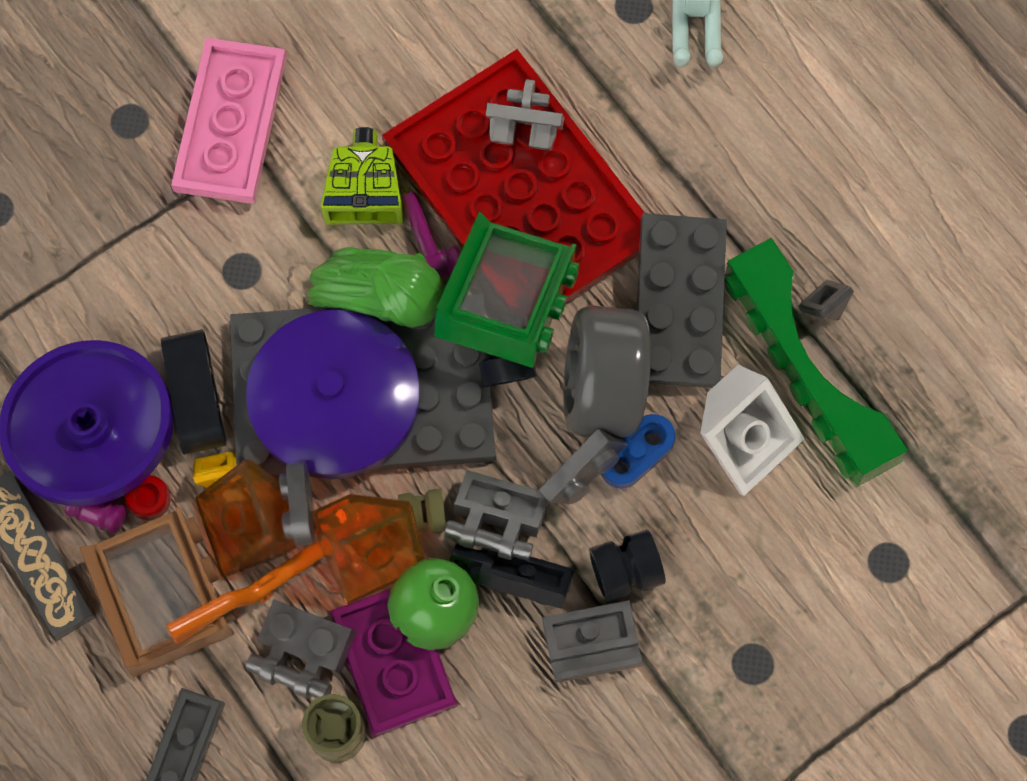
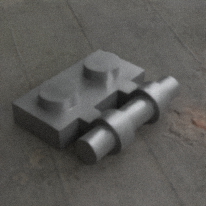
M467 470L453 509V514L467 517L466 523L462 524L449 520L444 537L460 541V546L473 549L474 546H479L498 552V557L511 560L512 557H517L529 561L534 544L518 540V537L522 533L537 538L549 501L539 490ZM484 522L505 528L504 534L500 535L480 529L481 524Z
M273 599L257 641L272 646V649L266 658L254 653L251 654L246 662V670L258 674L260 681L270 685L280 683L294 689L295 695L305 699L329 695L332 691V685L320 680L323 670L327 668L341 673L357 631ZM289 654L307 660L302 672L285 666Z

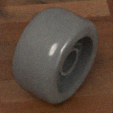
M586 306L576 312L569 333L563 390L565 422L567 428L574 434L590 437L597 429H601L617 438L626 439L632 437L639 430L647 402L651 364L649 325L646 317L641 312L627 308Z

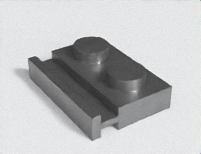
M629 600L542 617L555 683L641 667L643 664Z

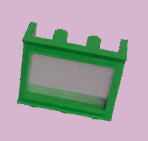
M479 211L437 305L434 337L533 368L539 352L546 354L550 347L554 329L550 328L552 319L560 321L567 301V296L563 295L565 287L573 288L580 268V264L574 262L576 244L572 243L571 247L491 223Z

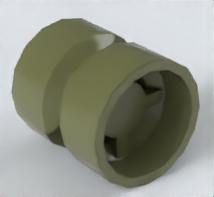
M336 694L323 695L312 701L304 712L302 719L303 734L313 751L323 760L334 763L348 761L356 756L364 746L366 738L365 723L355 704L345 696Z

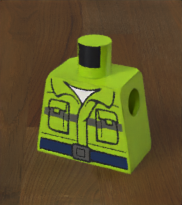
M369 127L356 128L353 130L352 146H338L333 149L321 201V210L325 224H404L393 149L388 146H377L378 132L375 129Z

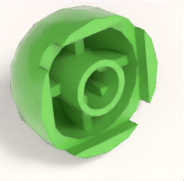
M433 558L421 560L403 571L390 589L387 606L391 623L395 629L399 627L401 632L408 637L406 641L415 647L439 650L449 648L467 634L477 617L479 597L475 583L464 569L454 562Z

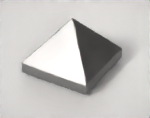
M826 280L805 298L798 307L802 312L823 319L840 320L854 291L850 286Z

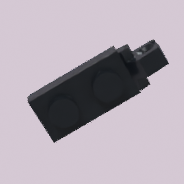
M455 544L449 560L464 569L477 585L560 609L563 608L574 575L573 568L535 557H530L529 561L517 557H512L511 560L498 557V552L493 550L470 549L459 544Z

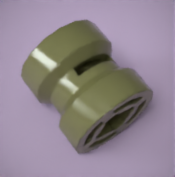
M441 488L428 490L425 495L415 496L411 492L398 494L404 537L417 536L422 530H431L433 533L445 532L446 518ZM422 502H425L428 519L427 523H424L423 510L421 504Z

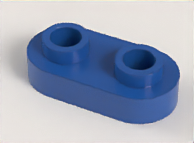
M658 414L643 416L639 430L632 437L623 439L628 445L618 454V462L626 463L629 466V471L620 474L612 467L607 472L601 474L604 481L610 486L620 489L629 488L636 484L671 452L675 441V430L672 423L667 418ZM649 434H655L660 438L661 442L654 446L649 445L645 441V437Z

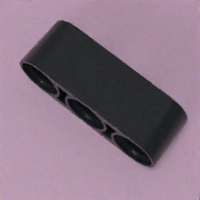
M200 329L162 337L163 359L177 435L183 455L226 446V436L204 330Z

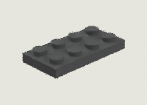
M643 213L641 216L636 310L646 317L649 325L651 340L649 384L713 388L721 380L727 219Z

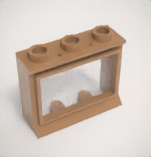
M180 507L175 508L176 511L95 545L79 547L124 666L134 677L233 635L228 623L235 620L233 610L218 618L178 646L166 629V624L217 598L213 582L220 580L210 555L204 558L201 556L197 543L204 541L194 516L186 519Z

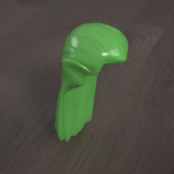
M346 247L334 251L332 257L328 258L326 263L320 264L311 271L309 279L313 287L308 291L307 297L310 300L307 303L314 307L351 310L378 317L381 321H393L400 326L418 327L429 324L436 317V308L444 292V284L440 275L434 268L428 265L421 253L408 255L379 249Z

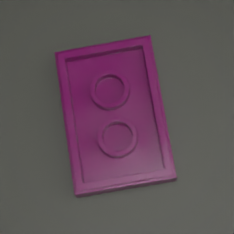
M390 589L329 611L334 623L357 631L346 661L373 737L458 707L438 650H427L413 646L406 641L408 637L401 632L399 627L395 629L391 623L387 606Z

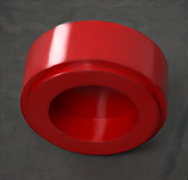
M149 475L140 485L125 494V501L134 516L141 520L149 521L157 519L166 513L170 506L171 495L166 484L160 478Z

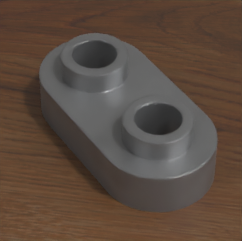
M305 461L290 463L286 465V473L279 474L283 500H288L289 512L282 513L285 538L293 539L296 547L315 544L312 490L307 464Z

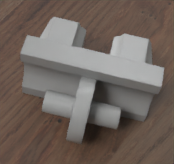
M527 79L524 91L508 89L507 101L522 103L521 108L487 103L486 116L490 119V141L513 145L516 124L531 125L529 147L551 151L557 137V130H563V114L533 110V105L548 107L550 95L535 93V80Z

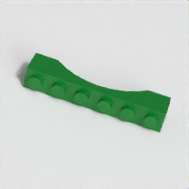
M771 237L728 260L724 286L730 297L735 301L739 299L746 309L745 318L752 332L755 335L761 334L768 344L767 353L774 367L779 371L783 369L790 379L789 388L796 402L800 406L806 405L814 418L812 419V426L818 437L823 442L829 441L837 454L834 456V460L841 474L846 479L851 477L856 486L859 487L902 463L908 450L885 414L867 408L841 393L823 377L809 359L798 337L792 315L791 288L794 271Z

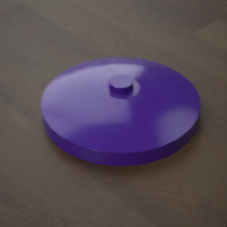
M324 310L309 313L290 321L278 329L264 343L256 355L248 375L246 402L250 421L262 445L276 460L284 466L290 463L305 461L310 477L343 479L373 470L391 458L400 449L416 422L420 404V385L416 366L409 350L390 328L380 321L361 313L347 310Z
M86 340L66 344L47 352L32 362L11 386L0 413L1 450L8 466L17 478L30 491L45 500L66 506H91L109 502L125 495L140 485L162 460L168 448L173 430L174 415L171 397L155 367L135 350L118 343L101 340Z

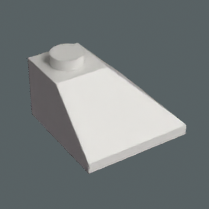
M738 364L707 392L700 434L739 494L745 496L805 438L769 379Z

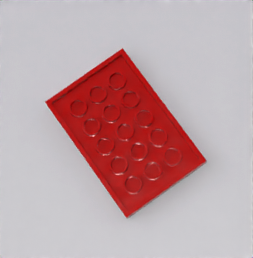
M518 49L382 134L383 143L393 149L394 158L462 249L479 211L491 223L571 247L572 243L576 244L574 262L579 263L580 268L574 287H565L563 295L567 296L566 303L639 255L640 220L645 212ZM526 80H535V93L548 94L550 98L548 107L533 105L532 109L563 114V130H557V137L551 151L529 147L531 125L516 124L513 145L491 142L490 119L486 116L487 103L521 108L522 103L507 101L508 89L524 91ZM486 251L478 268L479 272L514 318L526 317L528 324L549 270Z

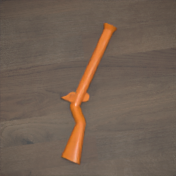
M370 500L364 510L248 587L224 593L166 624L169 635L178 646L232 609L251 605L257 601L259 604L265 603L274 595L272 591L374 523L384 522L385 520L380 510Z

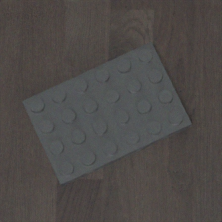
M483 295L466 296L461 310L485 317ZM307 308L230 315L235 452L237 461L236 477L239 482L278 479L279 474L286 473V466L276 460L262 445L256 435L247 410V380L252 363L259 350L278 329L298 317L317 311L343 309ZM367 315L386 325L402 340L413 358L420 385L419 411L407 440L391 458L370 471L496 461L490 385L483 387L479 363L484 359V354L477 352L475 349L434 337L436 317L429 324L407 327L400 326L393 321H381L376 316Z

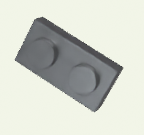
M597 429L539 490L551 503L569 505L578 502L588 493L590 489L589 484L598 474L607 472L618 462V454L628 444L623 439Z

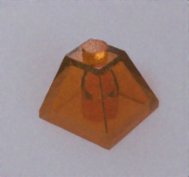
M243 460L195 497L221 577L230 576L285 556L297 548L293 539L285 538L282 513L289 512L288 500H283L279 481L252 460Z
M349 494L310 512L318 543L348 605L394 584L404 570L424 560L413 507L409 501Z

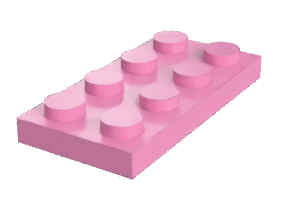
M205 38L171 187L174 192L255 204L287 60L285 49Z

